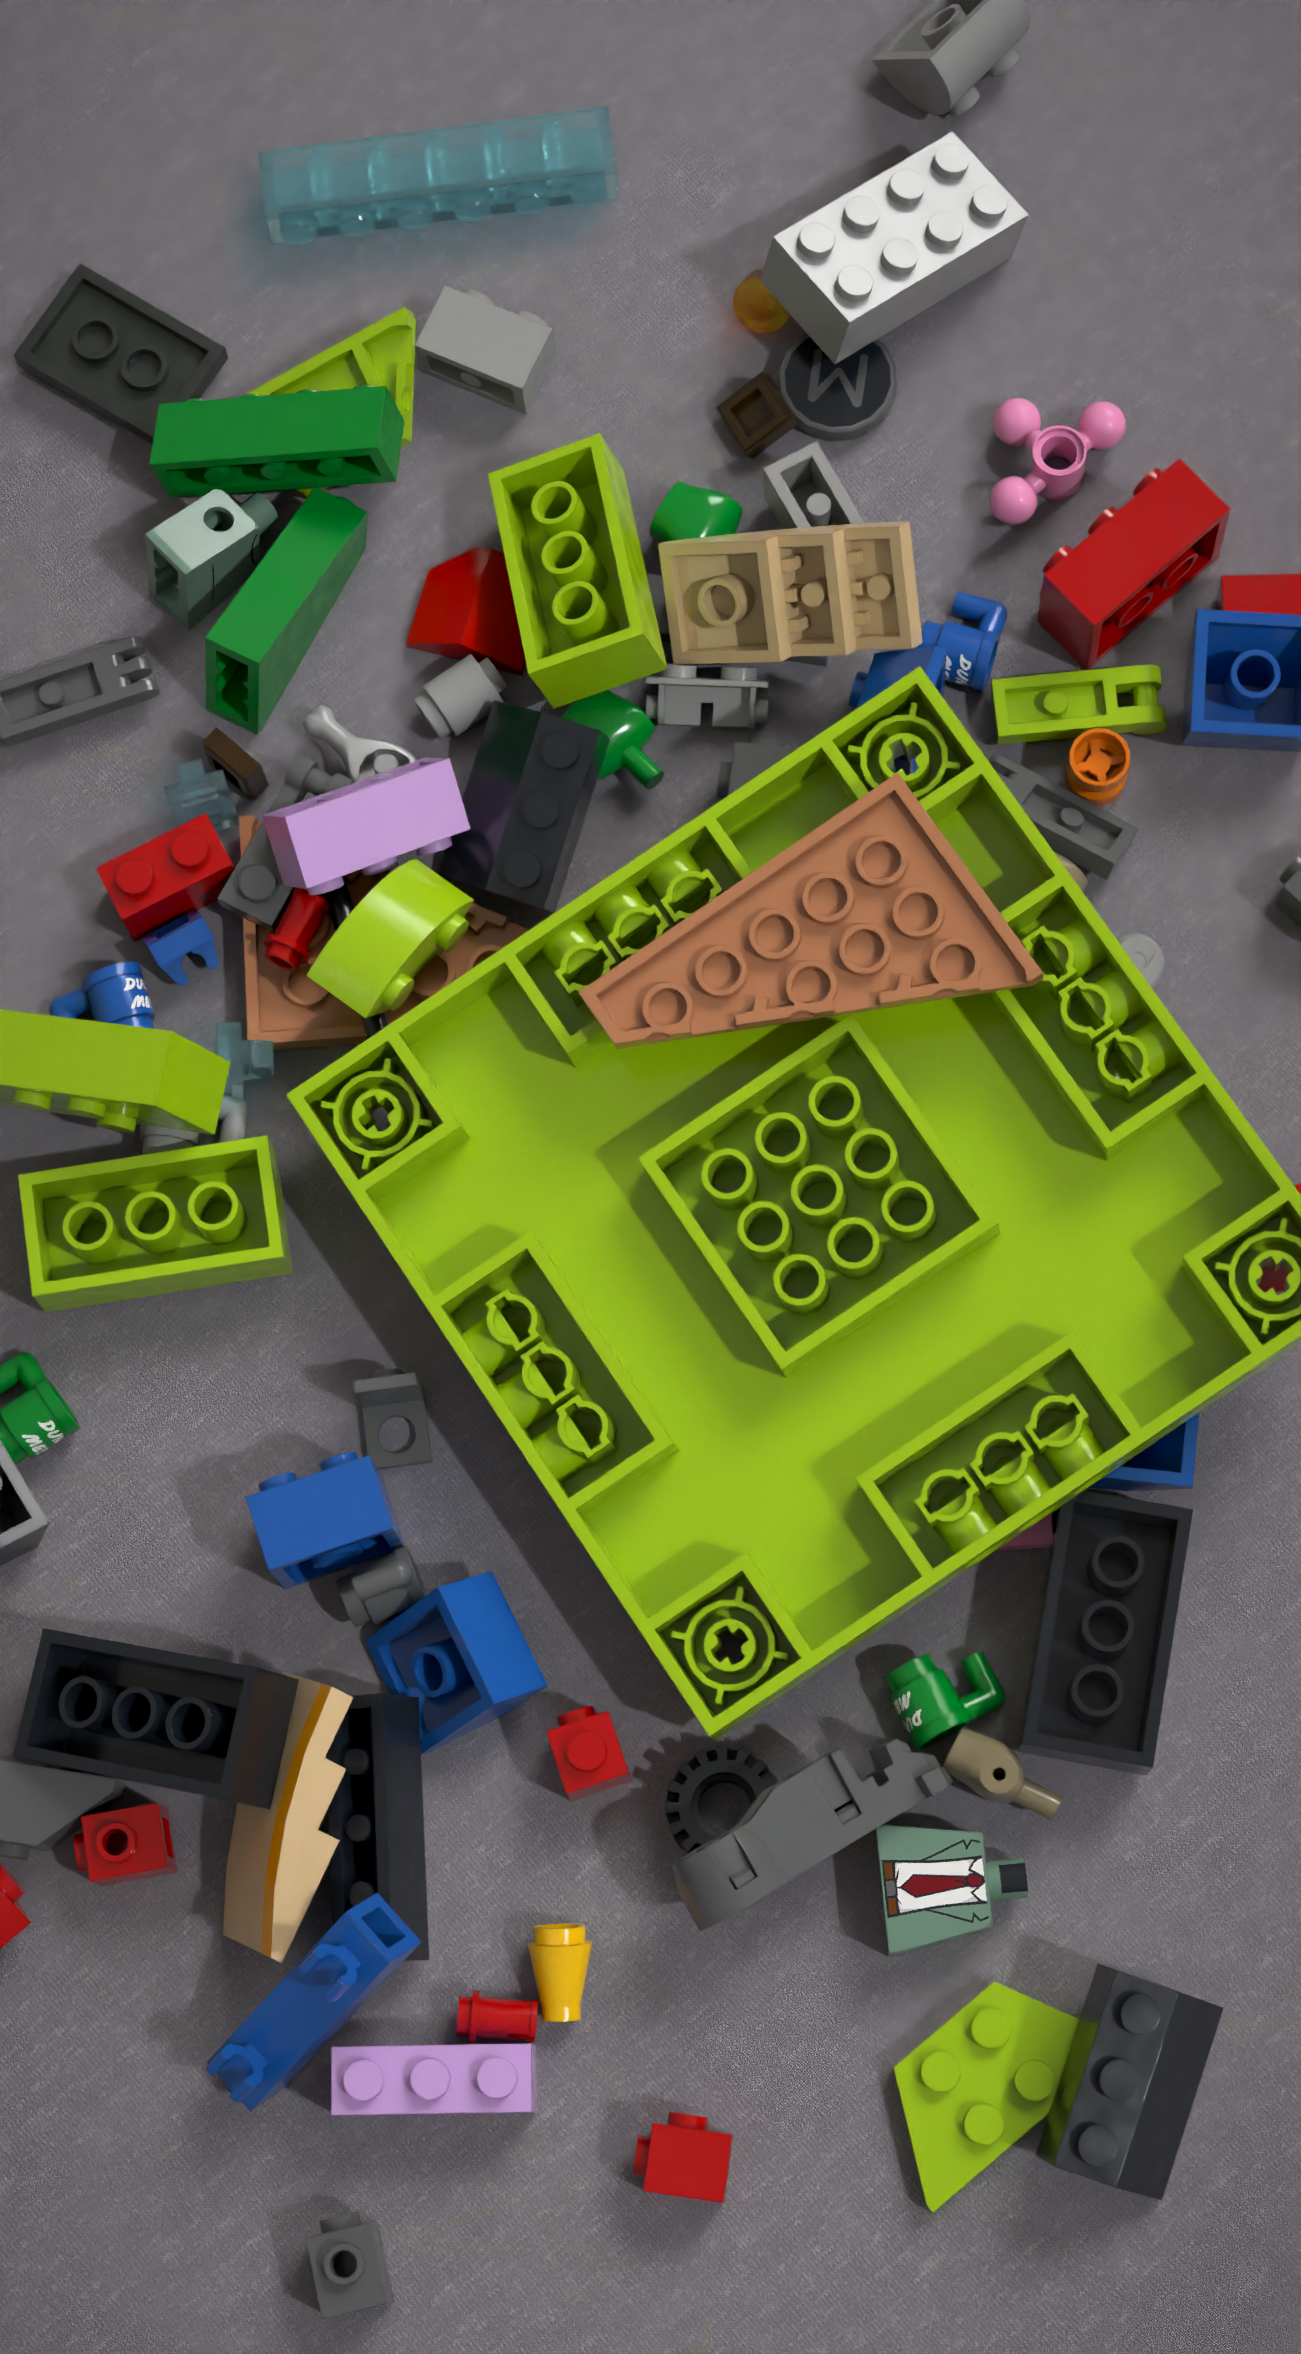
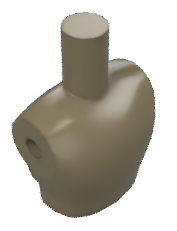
M963 1728L959 1733L943 1765L949 1775L957 1778L985 1799L997 1803H1011L1015 1801L1049 1820L1053 1819L1063 1799L1062 1796L1025 1778L1017 1755L1007 1745L992 1737ZM1002 1777L1003 1780L998 1781L995 1778Z

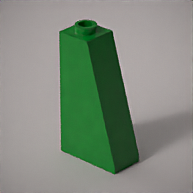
M317 487L311 491L205 637L206 710L251 732L260 733L366 549L367 511L357 507L347 498L334 496Z

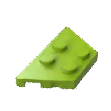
M404 306L247 394L264 396L290 394L307 389L328 391L353 389L359 385L386 386L404 419L401 448L412 443L416 319L413 312ZM317 487V488H319V489H321V490L324 491V490L328 489L329 487ZM314 488L296 490L308 497Z
M994 1981L893 2067L925 2204L932 2213L1050 2112L1080 2019Z

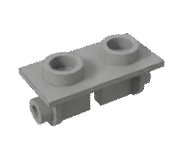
M667 664V669L660 671V675H649L646 677V683L659 684L658 695L647 694L646 716L649 719H658V725L700 726L702 703H713L712 726L749 727V729H755L756 723L768 722V699L757 698V687L768 688L770 679H757L756 667L721 666L720 677H696L697 665Z

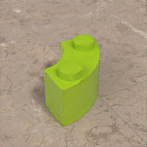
M416 858L410 860L388 874L358 903L327 942L306 976L364 1018L388 1010L395 1011L410 995L415 984L414 976L433 957L443 951L448 952L452 950L462 939L469 925V921L464 917L474 899Z

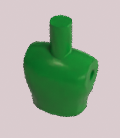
M678 481L670 489L657 509L650 524L649 533L652 538L660 543L735 534L740 524L743 509L736 501L721 492Z
M606 690L575 701L564 712L561 718L600 730L611 738L598 780L610 776L623 766L647 790L654 788L662 780L664 772L642 751L653 735L655 727L646 714L630 700L616 695L610 690Z

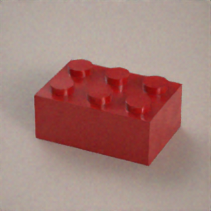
M1180 458L1164 472L1159 468L1149 472L1137 484L1133 491L1134 497L1119 510L1114 506L1106 509L1091 524L1088 529L1089 536L1074 549L1069 545L1062 547L1047 561L1042 570L1044 575L1042 589L1039 593L1040 603L1037 622L1084 670H1089L1219 558L1231 508Z

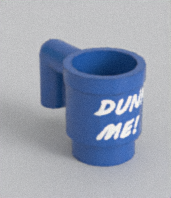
M958 591L953 603L952 615L980 622L978 629L945 621L943 625L927 620L922 630L923 643L918 645L917 648L936 646L946 649L945 680L984 692L992 672L999 639L1007 619V609L1000 602Z
M136 962L116 963L88 974L81 982L82 987L54 999L49 1006V1014L51 1016L77 1019L76 1016L91 1010L94 1020L98 1022L153 1029L152 1021L155 1019V1014L143 981L144 976L140 965Z

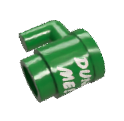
M23 1351L0 1365V1395L21 1382L26 1390L25 1393L0 1409V1440L15 1465L28 1456L31 1459L35 1458L67 1435H71L81 1428L69 1406L49 1381L35 1357L31 1353Z
M982 1651L960 1662L964 1673L974 1689V1692L960 1699L944 1669L937 1668L930 1654L919 1656L901 1665L884 1677L892 1692L889 1698L905 1726L915 1750L924 1749L949 1737L967 1726L970 1722L999 1709L1005 1701L1004 1690Z

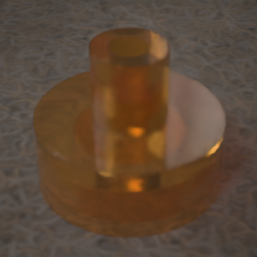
M763 268L750 272L738 285L733 294V309L737 318L745 327L754 332L765 334L780 329L791 315L760 281Z

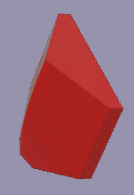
M474 547L429 569L406 641L407 647L456 660H462L471 654L478 663L488 657L497 670L522 676L526 660L504 553L491 548Z

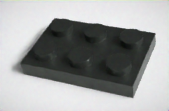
M79 263L13 355L19 367L150 444H153L159 404L184 402L192 398L200 399L229 358L224 346Z

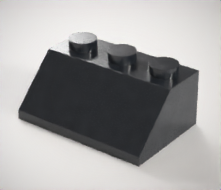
M494 700L462 799L470 829L450 836L452 846L446 849L438 875L555 913L611 738L600 730L544 712Z
M1098 1963L1035 2156L1054 2167L1111 2187L1162 2200L1223 2012V2007Z

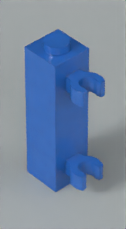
M375 1893L346 1911L213 2054L207 2061L206 2071L211 2076L218 2074L225 2088L231 2093L229 2097L233 2102H242L251 2112L288 2085L418 1947L421 1941L378 1893Z

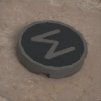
M804 333L785 353L779 369L780 392L798 419L799 424L797 426L808 435L827 441L854 440L867 434V429L874 427L878 422L880 424L889 415L897 394L896 364L886 345L879 339L834 364L807 333Z

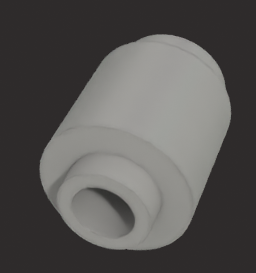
M469 654L423 685L425 692L416 697L414 702L432 730L442 740L452 732L457 737L488 716L494 700L503 702L499 693L506 689L507 685L488 657L478 663Z

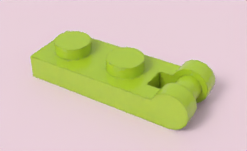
M1147 664L991 679V697L997 745L1075 738L1093 728H1106L1116 733L1132 732L1139 735L1161 732L1168 726L1165 707L1158 703L1157 691L1163 687L1160 667ZM1127 692L1132 694L1134 706L1118 707L1116 693Z

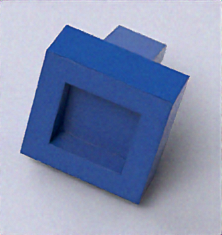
M196 907L142 936L158 966L180 986L189 983L187 975L182 970L183 955L191 951L193 954L201 955L210 970L219 964L213 941L214 937Z

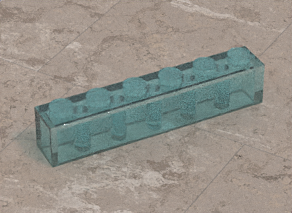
M608 106L258 152L264 213L272 243L285 242L291 245H302L318 237L341 234L347 237H362L372 233L374 230L394 227L417 230L429 226L432 222L455 219L464 222H478L494 214L518 212L520 214L532 215L541 213L548 207L570 204L581 207H593L602 204L608 199L619 198Z

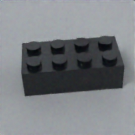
M1084 1490L1057 1509L1018 1752L1147 1775L1151 1771L1155 1758L1193 1509Z
M43 1628L13 1756L57 1767L270 1810L299 1679L253 1666Z

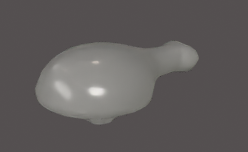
M317 706L303 720L302 727L309 735L323 739L341 756L345 763L348 778L355 782L416 761V758L411 753L394 743L354 736L336 721L332 710L326 706Z

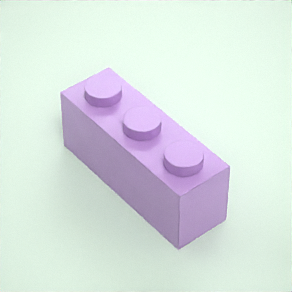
M425 757L262 815L283 885L307 889L309 895H318L342 887L344 885L342 876L362 869L363 875L377 874L399 865L396 856L416 849L417 855H427L452 846L450 836L470 829L450 758Z
M531 2043L331 2047V2115L537 2113L536 2046Z

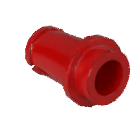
M295 888L274 934H267L263 942L267 947L264 957L272 964L292 972H296L300 964L308 963L311 955L307 949L324 914L330 907L329 903L319 895H309L307 890Z
M473 1990V1996H459L456 2036L469 2037V2043H476V2037L526 2040L530 2043H535L538 2000L524 2001L479 1997L480 1991Z

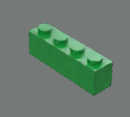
M359 385L353 389L328 391L307 389L290 394L264 396L246 394L239 398L213 400L192 398L184 402L159 404L149 465L170 498L204 496L214 489H220L226 494L396 482L404 419L386 386Z

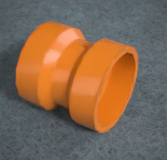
M1093 728L1078 736L1069 751L1066 768V785L1069 791L1096 806H1104L1114 802L1123 792L1131 763L1130 749L1126 741L1118 733L1106 728ZM1087 772L1095 776L1097 779L1090 777Z

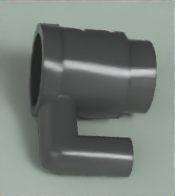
M407 1545L395 1549L392 1553L354 1567L352 1574L337 1579L342 1600L355 1627L370 1621L378 1624L400 1615L427 1595Z

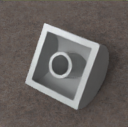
M932 0L872 61L886 80L904 98L918 108L935 115H943L949 112L951 116H958L970 109L980 98V94L974 85L987 72L990 77L999 76L1018 61L1019 54L1013 46L1028 32L1030 27L1029 14L1023 0Z

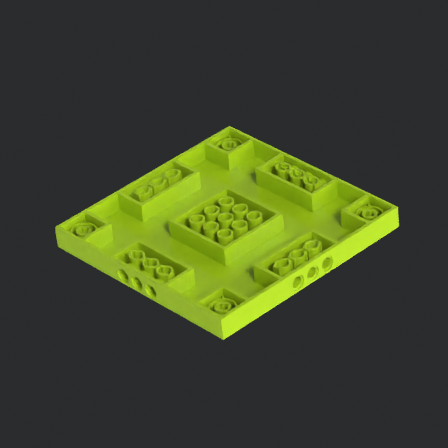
M920 666L286 1094L709 1737L716 1740L1301 1344L1300 1193ZM902 755L906 756L908 762L916 757L917 770L912 774L906 775L901 768L898 771L899 775L1043 972V979L1035 985L622 1049L615 1047L578 993L895 775L894 760ZM383 1107L388 1113L387 1117L391 1125L386 1130L380 1132L374 1125L376 1122L372 1113L376 1109ZM1270 1266L1273 1273L1283 1268L1288 1273L1283 1286L1284 1293L1277 1295L1273 1287L1265 1293L1258 1287L1263 1275L1261 1268ZM729 1630L736 1637L744 1632L748 1638V1641L741 1646L745 1657L736 1664L728 1657L720 1662L716 1655L723 1648V1643L719 1637Z

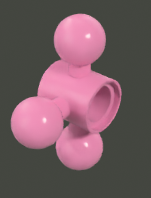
M1011 398L1004 401L997 408L993 417V428L997 437L1010 446L1025 445L1032 452L1030 471L1026 477H1006L993 487L989 498L993 515L1005 524L1018 525L1026 522L1034 514L1038 503L1037 494L1049 500H1063L1075 494L1082 484L1087 452L1091 448L1097 450L1112 448L1123 438L1126 430V420L1119 407L1106 401L1090 404L1079 417L1078 432L1071 427L1063 425L1051 426L1040 431V413L1032 402L1023 398ZM1058 456L1067 459L1072 465L1066 469L1057 470L1047 466L1044 460Z

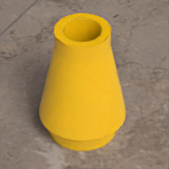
M575 1923L533 1926V1941L528 1942L527 1946L541 2003L542 2020L551 2022L580 2020L581 2001L592 1947V1941L586 1940V1926Z

